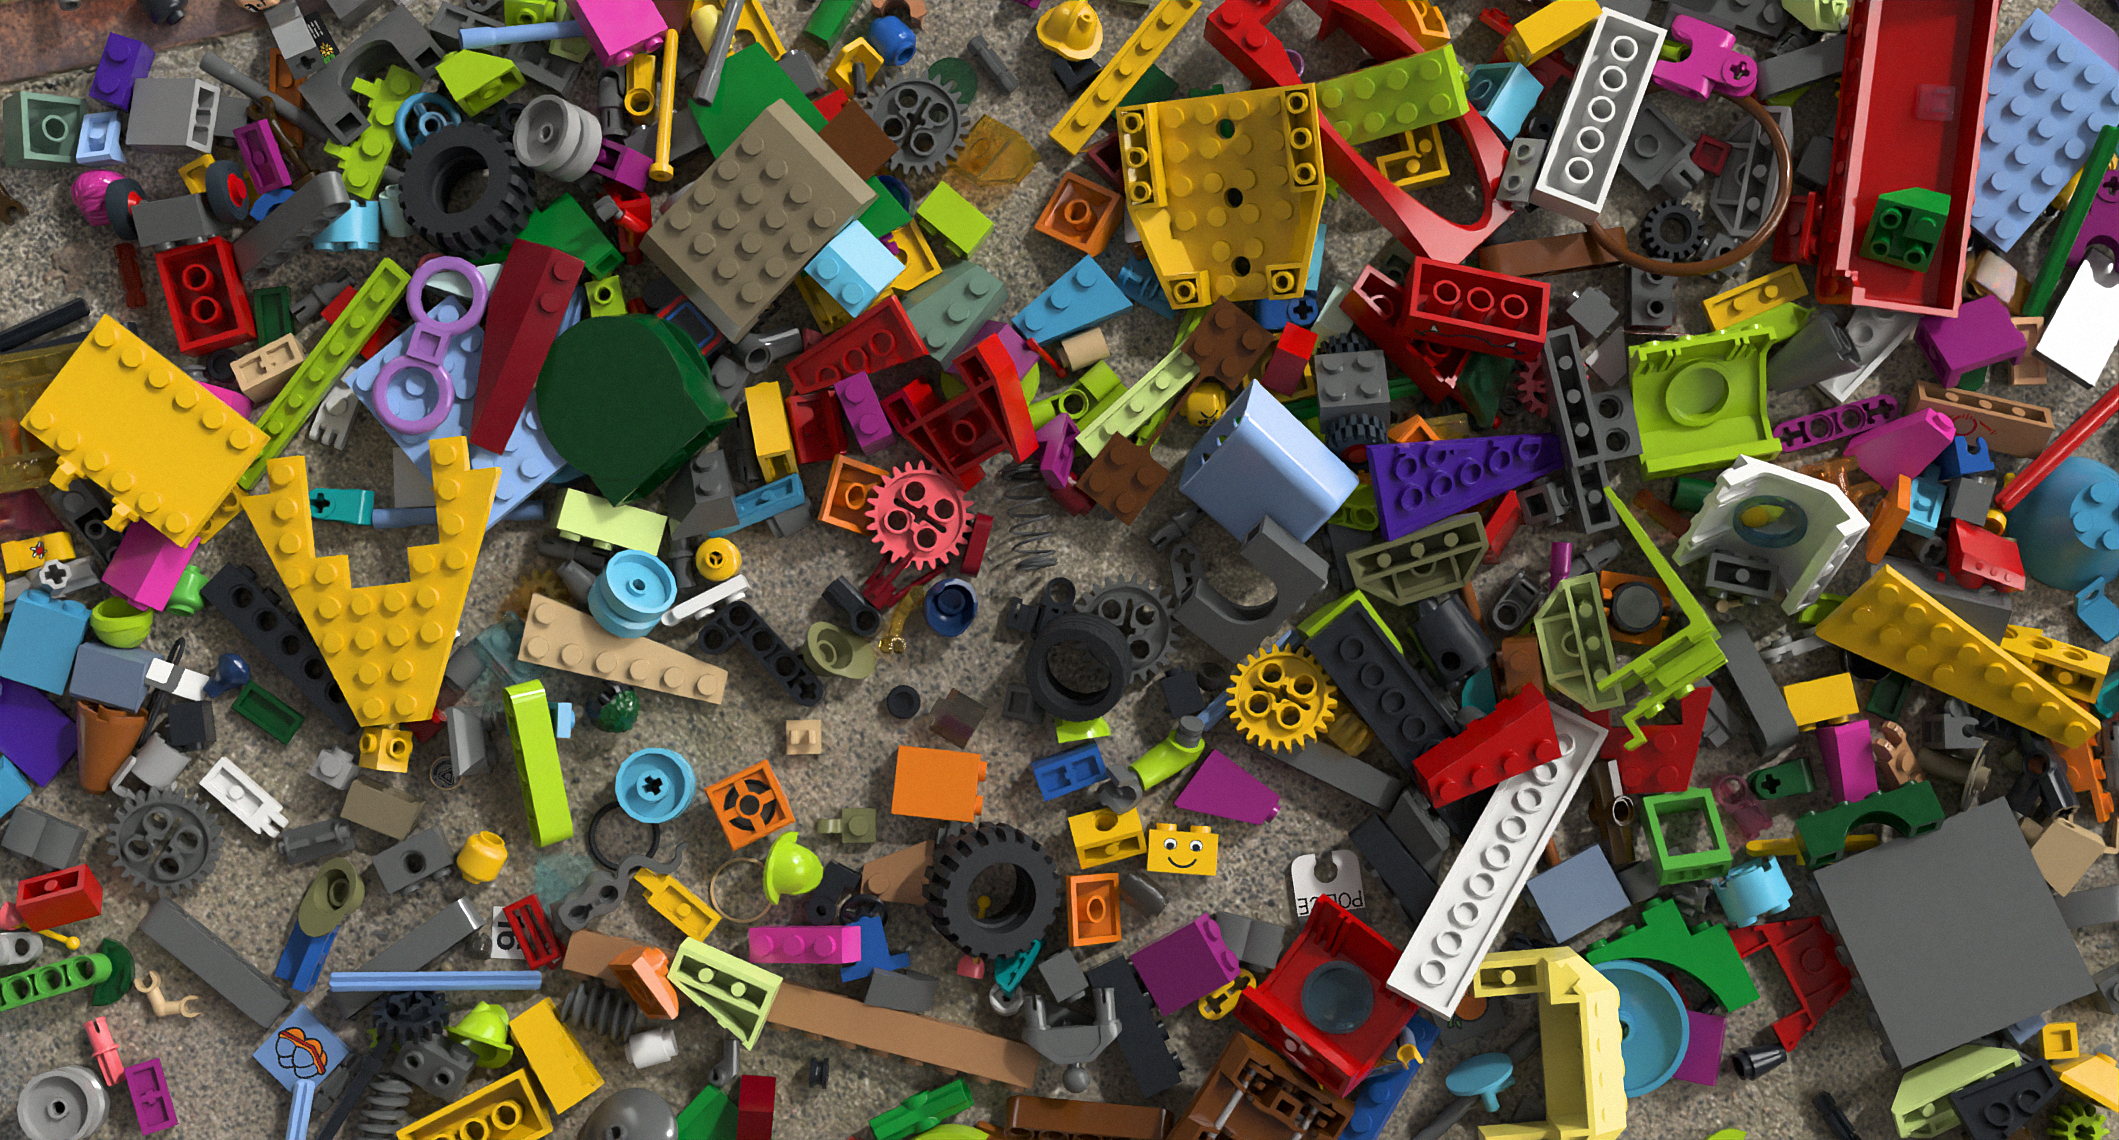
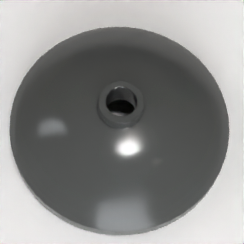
M628 1088L612 1094L595 1109L586 1125L583 1140H678V1125L671 1106L660 1095L644 1088ZM621 1130L620 1137L616 1139L618 1131Z

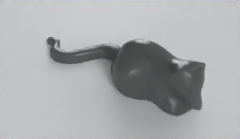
M686 841L676 846L675 857L668 863H660L645 855L632 853L625 856L619 862L616 874L604 870L589 873L583 883L567 892L562 899L549 904L555 932H563L566 926L572 931L580 930L594 916L615 911L625 897L629 885L627 874L632 867L642 866L660 874H667L677 870L682 862V851L688 847Z

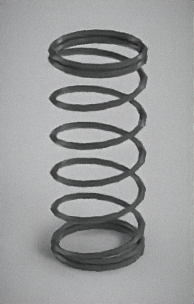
M1039 463L1012 466L1000 471V477L1003 480L1026 482L1006 490L1003 494L1006 498L1030 500L1009 508L1006 514L1012 517L1033 518L1012 526L1009 532L1014 535L1037 536L1015 544L1012 550L1025 554L1044 553L1016 563L1014 565L1016 571L1034 570L1058 564V559L1055 557L1043 558L1055 554V550L1015 549L1023 544L1054 534L1053 532L1012 531L1017 527L1051 516L1050 514L1009 513L1019 507L1048 498L1047 496L1007 495V493L1013 490L1043 482L1044 478H1009L1041 472Z

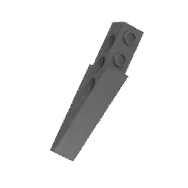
M1571 325L1546 332L1545 345L1541 349L1540 355L1551 432L1559 436L1563 467L1560 469L1564 484L1570 489L1572 494L1571 505L1573 511H1571L1576 533L1589 534L1619 526L1616 509L1603 491V488L1609 485L1604 460L1607 458L1575 327Z

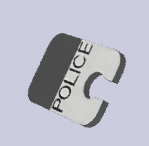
M1344 849L1331 851L1332 862L1336 865L1337 874L1328 883L1318 881L1314 875V867L1316 865L1314 853L1301 855L1293 860L1291 864V877L1300 933L1305 927L1315 900L1323 893L1368 926L1359 861L1354 852Z

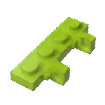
M392 64L385 81L376 78L373 84L361 78H355L351 91L355 95L360 93L370 100L367 107L371 109L367 120L371 126L360 134L357 142L353 140L349 147L343 144L338 145L328 138L323 149L326 155L340 160L337 167L344 170L342 179L347 193L366 201H372L398 143L394 127L396 113L400 105L407 98L421 92L425 83L419 75ZM411 109V110L408 112V114H407V116H406V119H405V125H406V123H407V121H408V119H409V117H410V114H411V112H412L413 109Z

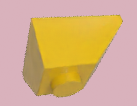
M2082 1052L2076 1058H2062L2048 1062L2063 1089L2093 1106L2119 1114V1069L2115 1067L2117 1064L2116 1060L2101 1052H2097L2096 1056Z

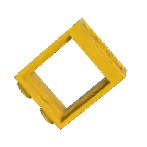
M1556 0L1514 25L1504 41L1506 45L1504 52L1510 62H1520L1526 68L1589 31L1603 11L1596 0Z

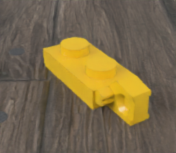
M641 867L633 877L647 888L642 894L648 899L647 902L690 938L703 942L723 918L671 874L659 873L656 875L651 870Z

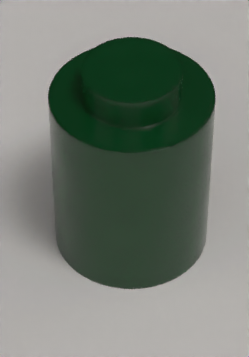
M1677 475L1670 492V508L1699 513L1704 506V498L1714 490L1717 483Z

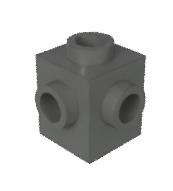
M1718 232L1710 239L1705 237L1694 254L1698 257L1696 262L1725 254L1738 247L1741 241L1729 233L1721 234ZM1741 260L1722 270L1700 276L1711 283L1722 285L1731 277L1736 279L1746 265V261Z
M1549 476L1529 482L1531 489L1517 493L1527 526L1542 521L1543 526L1547 527L1564 521L1562 514L1573 511L1571 505L1572 494L1570 489L1564 484L1563 478L1550 482Z

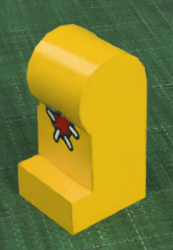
M57 532L42 537L1 544L6 572L11 575H26L28 571L39 568L44 562L58 559L60 563L65 564L76 559L70 532Z

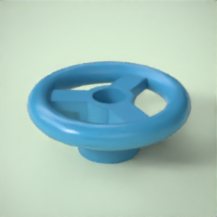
M432 92L417 93L407 98L400 105L395 116V133L401 146L412 156L414 155L412 152L417 144L421 146L427 141L425 137L432 133L425 128L427 120H431L434 123L435 129L433 132L437 134L442 132L441 127L450 124L458 127L459 123L462 122L457 108L444 96ZM430 102L441 106L449 114L452 122H446L445 118L438 112H427L423 103ZM411 109H413L418 118L417 127L419 131L413 142L409 140L405 131V119Z

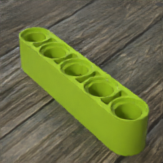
M533 679L502 689V700L533 842L538 848H542L573 837V826L543 685L538 679Z

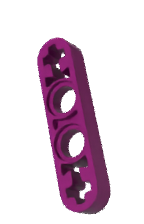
M1881 394L1783 422L1773 427L1771 431L1773 438H1778V436L1782 435V429H1784L1786 434L1801 431L1802 436L1788 442L1789 447H1787L1785 442H1781V454L1791 453L1864 432L1894 421L1900 411L1899 404L1892 396ZM1879 401L1881 406H1888L1889 412L1885 413L1884 417L1882 414L1867 418L1866 411L1879 407ZM1846 410L1853 411L1858 417V424L1853 429L1846 428L1842 423L1841 417ZM1818 419L1825 424L1826 433L1822 438L1814 437L1810 433L1809 425L1812 420Z

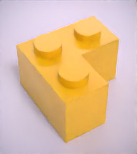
M1437 123L1397 133L1401 152L1376 157L1372 164L1376 170L1404 192L1443 184L1450 176Z

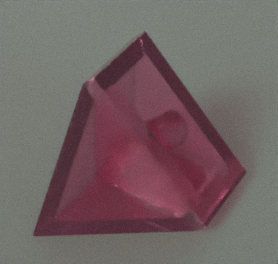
M30 480L0 482V535L67 531L33 488Z

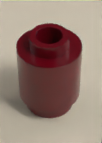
M1072 471L1069 473L1065 489H1053L1050 484L1046 489L1052 493L1050 497L1075 518L1078 514H1081L1085 517L1097 502L1075 485L1080 477Z

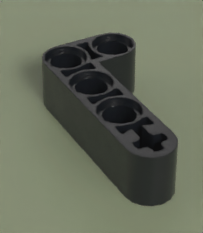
M744 601L731 602L699 632L698 645L704 652L710 655H723L741 641L800 705L816 707L825 699L826 689L822 681L809 670L801 658L798 657L754 607ZM737 608H746L749 613V619L746 624L742 626L734 625L732 622L733 612ZM718 630L723 635V644L718 649H711L707 645V636L712 631ZM763 632L769 633L772 637L770 648L766 651L757 650L755 647L757 635ZM785 657H790L795 662V670L789 676H782L777 668L779 661ZM803 670L807 674L801 677L805 684L809 686L816 684L817 686L814 691L817 697L814 700L808 697L802 698L805 691L798 683H795L793 688L789 685V683L800 677Z

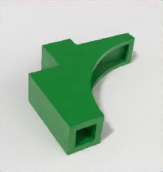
M568 191L552 200L544 211L536 204L534 213L529 214L527 217L529 223L525 230L520 229L515 235L519 239L553 247L585 261L584 268L589 270L600 281L626 259ZM504 244L501 246L503 250L494 255L487 252L485 253V258L473 260L469 256L466 261L476 267L500 264L506 261L512 244Z
M1661 896L1641 904L1644 911L1636 914L1642 926L1641 928H1638L1636 923L1618 930L1619 938L1607 943L1604 937L1586 945L1589 952L1581 955L1591 966L1616 959H1642L1672 967L1702 986L1718 1004L1722 1013H1730L1760 999L1723 922L1712 924L1710 919L1691 927L1694 933L1691 935L1673 898L1663 901Z

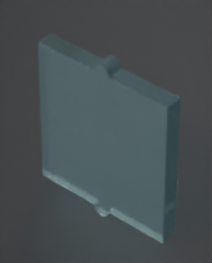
M563 852L562 855L537 854L535 893L546 915H551L549 904L562 899L567 892L583 883L585 877L594 871V856L570 855L569 852Z

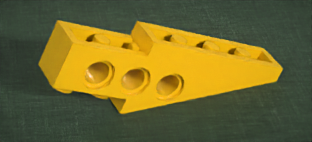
M2007 625L2000 645L2001 649L2062 694L2093 704L2096 703L2111 657L2041 636L2042 629Z

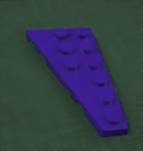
M1551 432L1365 446L1382 537L1389 542L1563 467L1559 436Z

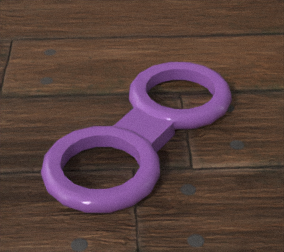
M442 256L428 260L416 269L408 282L406 302L409 314L416 322V327L406 355L393 358L380 369L373 382L371 396L375 413L384 425L400 434L419 435L434 430L445 421L453 407L455 390L450 374L443 367V362L452 337L465 334L479 324L487 310L489 296L483 275L475 265L462 258ZM446 270L456 271L466 276L474 292L473 303L467 314L459 320L449 323L437 322L431 319L424 311L421 302L422 289L427 280L436 273ZM419 368L430 372L436 379L440 391L438 403L433 412L425 418L415 421L402 420L397 417L389 408L387 400L388 386L393 377L402 370Z

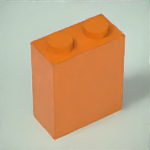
M899 745L891 814L973 823L975 816H981L983 796L977 795L978 782H985L987 762L981 761L982 754Z

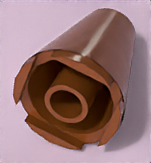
M81 699V702L78 701L76 707L78 783L85 788L84 791L86 793L105 795L106 791L112 790L109 784L111 778L131 755L147 723L149 712L145 708L140 706L137 713L134 714Z

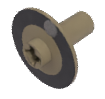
M1987 740L1983 742V748H1979L1973 763L1926 747H1922L1919 752L1917 761L1923 772L1965 785L1960 805L1961 812L1968 810L1976 791L1984 792L1988 784L1991 769L1986 768L1985 765L1989 754L1990 742Z

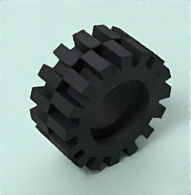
M1676 199L1674 202L1665 200L1663 203L1653 207L1640 224L1642 230L1639 232V238H1643L1642 248L1647 247L1649 250L1647 255L1650 258L1656 256L1660 259H1672V263L1676 261L1681 262L1692 255L1702 244L1701 239L1705 236V231H1702V227L1705 225L1704 219L1699 221L1698 216L1701 213L1698 209L1695 212L1690 209L1693 206L1692 204L1687 202L1683 205L1681 204L1682 200ZM1669 219L1676 220L1682 225L1684 236L1681 242L1670 244L1662 239L1660 226L1663 221Z

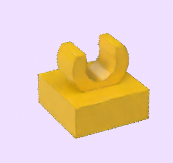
M2076 1022L2047 1023L2046 1026L2038 1031L2040 1058L2044 1056L2048 1060L2079 1057Z

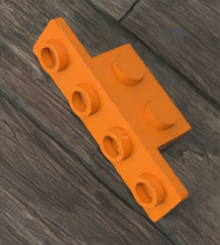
M2068 696L2069 699L2085 711L2090 712L2089 702ZM2094 734L2076 749L2051 739L2057 754L2062 756L2067 762V777L2074 792L2090 790L2098 823L2108 821L2110 813L2114 812V805L2110 792H2104L2102 779H2106L2105 767L2102 759H2096L2093 747L2098 745L2097 734Z

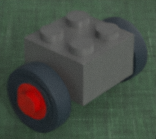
M222 160L211 163L208 166L205 176L206 192L148 202L140 184L134 179L124 178L112 181L108 185L105 202L109 221L121 239L127 241L139 239L140 247L154 245L155 251L186 244L193 245L208 242V238L221 236V231L232 229V222H238L247 217L249 211L248 189L244 176L236 163L231 160Z

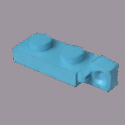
M1930 463L1921 477L1916 476L1911 481L1910 513L1901 527L1911 533L1930 539L1937 527L1947 486L1937 483L1941 470L1940 466Z

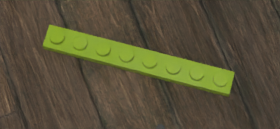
M384 257L255 424L256 427L271 437V439L237 483L244 489L253 490L267 472L266 459L277 458L407 292L411 276L390 258Z

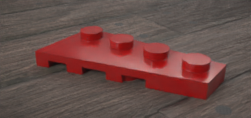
M892 295L786 364L784 368L799 394L806 395L834 386L833 384L862 371H865L868 375L930 354L897 296Z

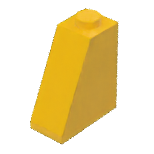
M778 381L762 382L755 386L744 388L756 454L766 483L770 484L794 473H798L801 478L784 398Z

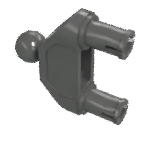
M1114 987L1104 988L1105 1003L1102 1001V989H1092L1095 1021H1092V1024L1050 1028V1025H1047L1045 994H1035L1036 1009H1033L1032 994L1022 996L1026 1027H1023V1031H1021L1022 1039L1055 1064H1068V1069L1063 1074L1062 1082L1066 1090L1071 1093L1078 1094L1083 1092L1090 1083L1089 1073L1082 1067V1063L1093 1062L1122 1031V1022H1120V1019H1116Z

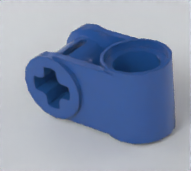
M1307 295L1301 298L1269 300V298L1253 300L1254 320L1271 334L1282 332L1287 321L1304 329H1310L1318 316L1317 303ZM1299 306H1305L1306 311L1312 312L1307 314L1306 320H1300L1299 314H1294L1298 312Z

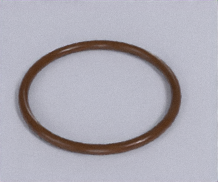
M1649 80L1644 96L1667 91V89L1661 88ZM1713 89L1711 92L1734 102L1752 115L1767 133L1777 156L1779 180L1775 201L1763 224L1749 239L1733 250L1715 258L1691 263H1670L1649 259L1626 249L1609 236L1597 220L1591 226L1583 223L1592 238L1610 255L1633 268L1647 273L1671 277H1690L1716 272L1736 264L1756 251L1770 237L1783 218L1791 195L1793 168L1790 151L1780 127L1767 110L1749 95L1744 98H1733Z

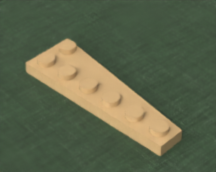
M533 593L517 660L721 705L728 670L643 636L636 639L619 637L608 632L597 623L594 616L541 594Z

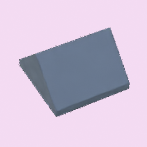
M97 637L78 646L69 694L73 697L136 714L150 688V685L144 683V679L153 659L157 658L164 661L165 657L162 654L137 647H112Z

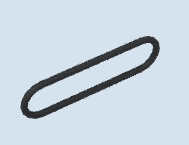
M179 637L175 641L166 662H172L180 645L173 663L174 665H179L185 649L186 641L184 637ZM156 687L146 709L149 712L147 721L160 692V689ZM162 690L144 736L141 740V733L135 745L137 749H141L147 742L167 691Z

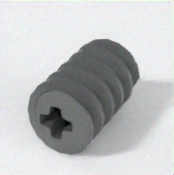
M581 982L576 990L569 992L561 1012L560 1022L565 1023L572 1015L571 1024L573 1027H578L585 1020V1030L590 1032L598 1024V1034L600 1036H604L611 1028V1039L618 1040L624 1033V1043L627 1044L637 1018V1004L633 1000L627 1008L624 1007V996H620L615 1003H611L610 991H607L602 999H599L598 987H594L587 995L585 994V983Z
M380 1072L379 1074H374L380 1078V1081L368 1083L367 1086L374 1090L376 1095L364 1097V1101L371 1104L372 1109L360 1111L361 1115L369 1119L368 1123H358L356 1125L365 1134L364 1136L353 1137L352 1140H398L394 1133L400 1130L402 1125L397 1120L404 1119L406 1116L405 1110L400 1106L409 1104L410 1098L404 1093L411 1092L414 1085L401 1076Z

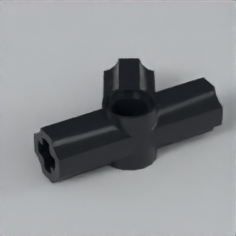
M2016 724L2013 737L2023 757V770L2005 797L2009 807L2023 816L2031 818L2040 803L2043 802L2049 817L2055 820L2078 812L2077 810L2081 805L2067 777V762L2062 756L2057 754L2051 739ZM2047 760V769L2045 772H2042V765Z

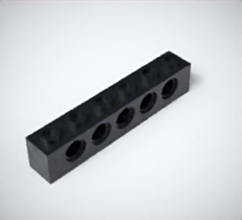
M228 562L200 592L345 734H355L361 726L347 700L341 703L336 698V690L339 685L312 635L304 628L306 624L303 618L293 610L287 612L279 604L282 598L272 588L267 586L264 589L256 581L258 578L257 573L247 564L242 563L239 565ZM249 590L252 594V601L247 607L243 608L240 604V595L243 591ZM273 613L276 617V625L271 631H267L264 627V619L268 614ZM293 637H297L301 644L300 650L296 654L291 655L288 651V642ZM321 660L325 666V672L320 678L316 679L312 674V666L316 661Z

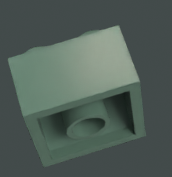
M20 91L2 101L6 167L31 170L85 167V165L78 164L76 154L83 118L87 114L86 99Z

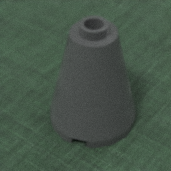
M1826 309L1818 314L1766 362V384L1769 391L1775 390L1777 393L1782 394L1846 375L1862 368V365L1858 364L1861 361V357L1851 336L1845 328L1841 330L1834 325L1839 319L1832 311Z

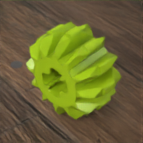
M2073 1101L2070 1107L2064 1104L2058 1105L2060 1116L2055 1114L2049 1115L2051 1121L2055 1122V1126L2046 1129L2048 1134L2055 1135L2052 1140H2101L2102 1136L2111 1133L2109 1129L2101 1127L2106 1118L2104 1115L2096 1114L2095 1106L2090 1104L2083 1106L2078 1101ZM2078 1125L2081 1126V1130H2075V1129H2076V1127H2077ZM2075 1132H2080L2078 1137H2075L2074 1134Z

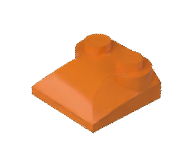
M1066 171L1035 224L1034 229L1076 250L1082 257L1089 254L1093 258L1104 251L1121 222L1126 200L1119 193Z
M647 946L632 947L617 955L607 964L647 1018L673 1020L678 1016L677 995L672 982L667 978L669 971L666 965L669 964V961L660 949L655 947L652 950Z

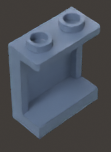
M1589 843L1580 848V852L1529 878L1520 892L1526 906L1529 909L1534 907L1540 920L1536 921V924L1545 940L1550 938L1552 942L1559 944L1631 905L1600 846L1596 843Z

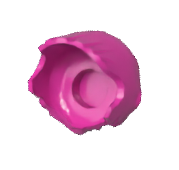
M89 169L79 175L72 184L71 196L73 202L90 225L111 224L106 210V189L112 181L124 179L126 176L112 170Z

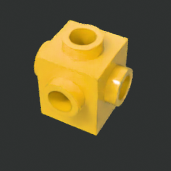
M398 723L378 725V727L364 726V733L359 743L361 753L358 767L407 773L408 760L413 748L411 741L413 732L399 730L400 724Z

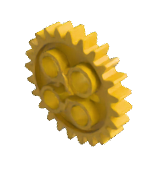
M1275 643L1272 645V653L1269 654L1260 647V657L1258 659L1248 654V666L1237 664V669L1241 676L1230 675V681L1236 687L1226 689L1227 696L1233 698V700L1226 702L1227 709L1235 711L1229 716L1231 723L1240 722L1236 727L1237 733L1241 735L1248 732L1246 736L1248 744L1259 739L1258 746L1261 751L1266 748L1268 743L1271 744L1274 754H1277L1280 745H1285L1288 754H1291L1292 744L1295 743L1302 750H1305L1304 740L1307 738L1316 744L1318 741L1315 732L1317 730L1325 734L1328 732L1327 726L1323 721L1334 722L1335 720L1334 714L1329 709L1338 708L1337 700L1331 698L1338 695L1337 687L1329 686L1333 683L1331 678L1324 674L1325 671L1320 664L1316 665L1317 661L1312 654L1305 658L1303 646L1295 654L1292 653L1290 643H1287L1284 652H1279ZM1270 672L1281 674V678L1276 682L1269 683L1264 680L1265 676ZM1306 683L1313 686V690L1306 695L1296 692L1297 687L1301 684ZM1254 687L1263 688L1264 691H1254ZM1283 694H1287L1288 700L1282 699L1280 703H1277L1275 697L1281 698ZM1258 702L1268 704L1266 711L1259 714L1251 711L1252 706ZM1299 705L1310 706L1311 708L1310 710H1304ZM1289 714H1296L1300 717L1298 723L1292 726L1285 725L1282 721Z

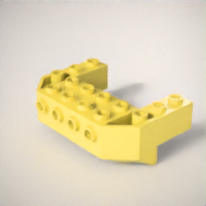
M1569 946L1487 953L1467 988L1474 998L1537 993L1547 1121L1478 1126L1479 1140H1616L1627 1127L1625 1113L1627 1112V1097L1623 1085L1625 1066L1621 1056L1622 1028L1618 1016L1620 997L1617 987Z

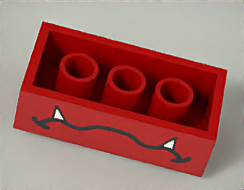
M1416 256L1405 278L1399 336L1533 363L1546 341L1551 284Z

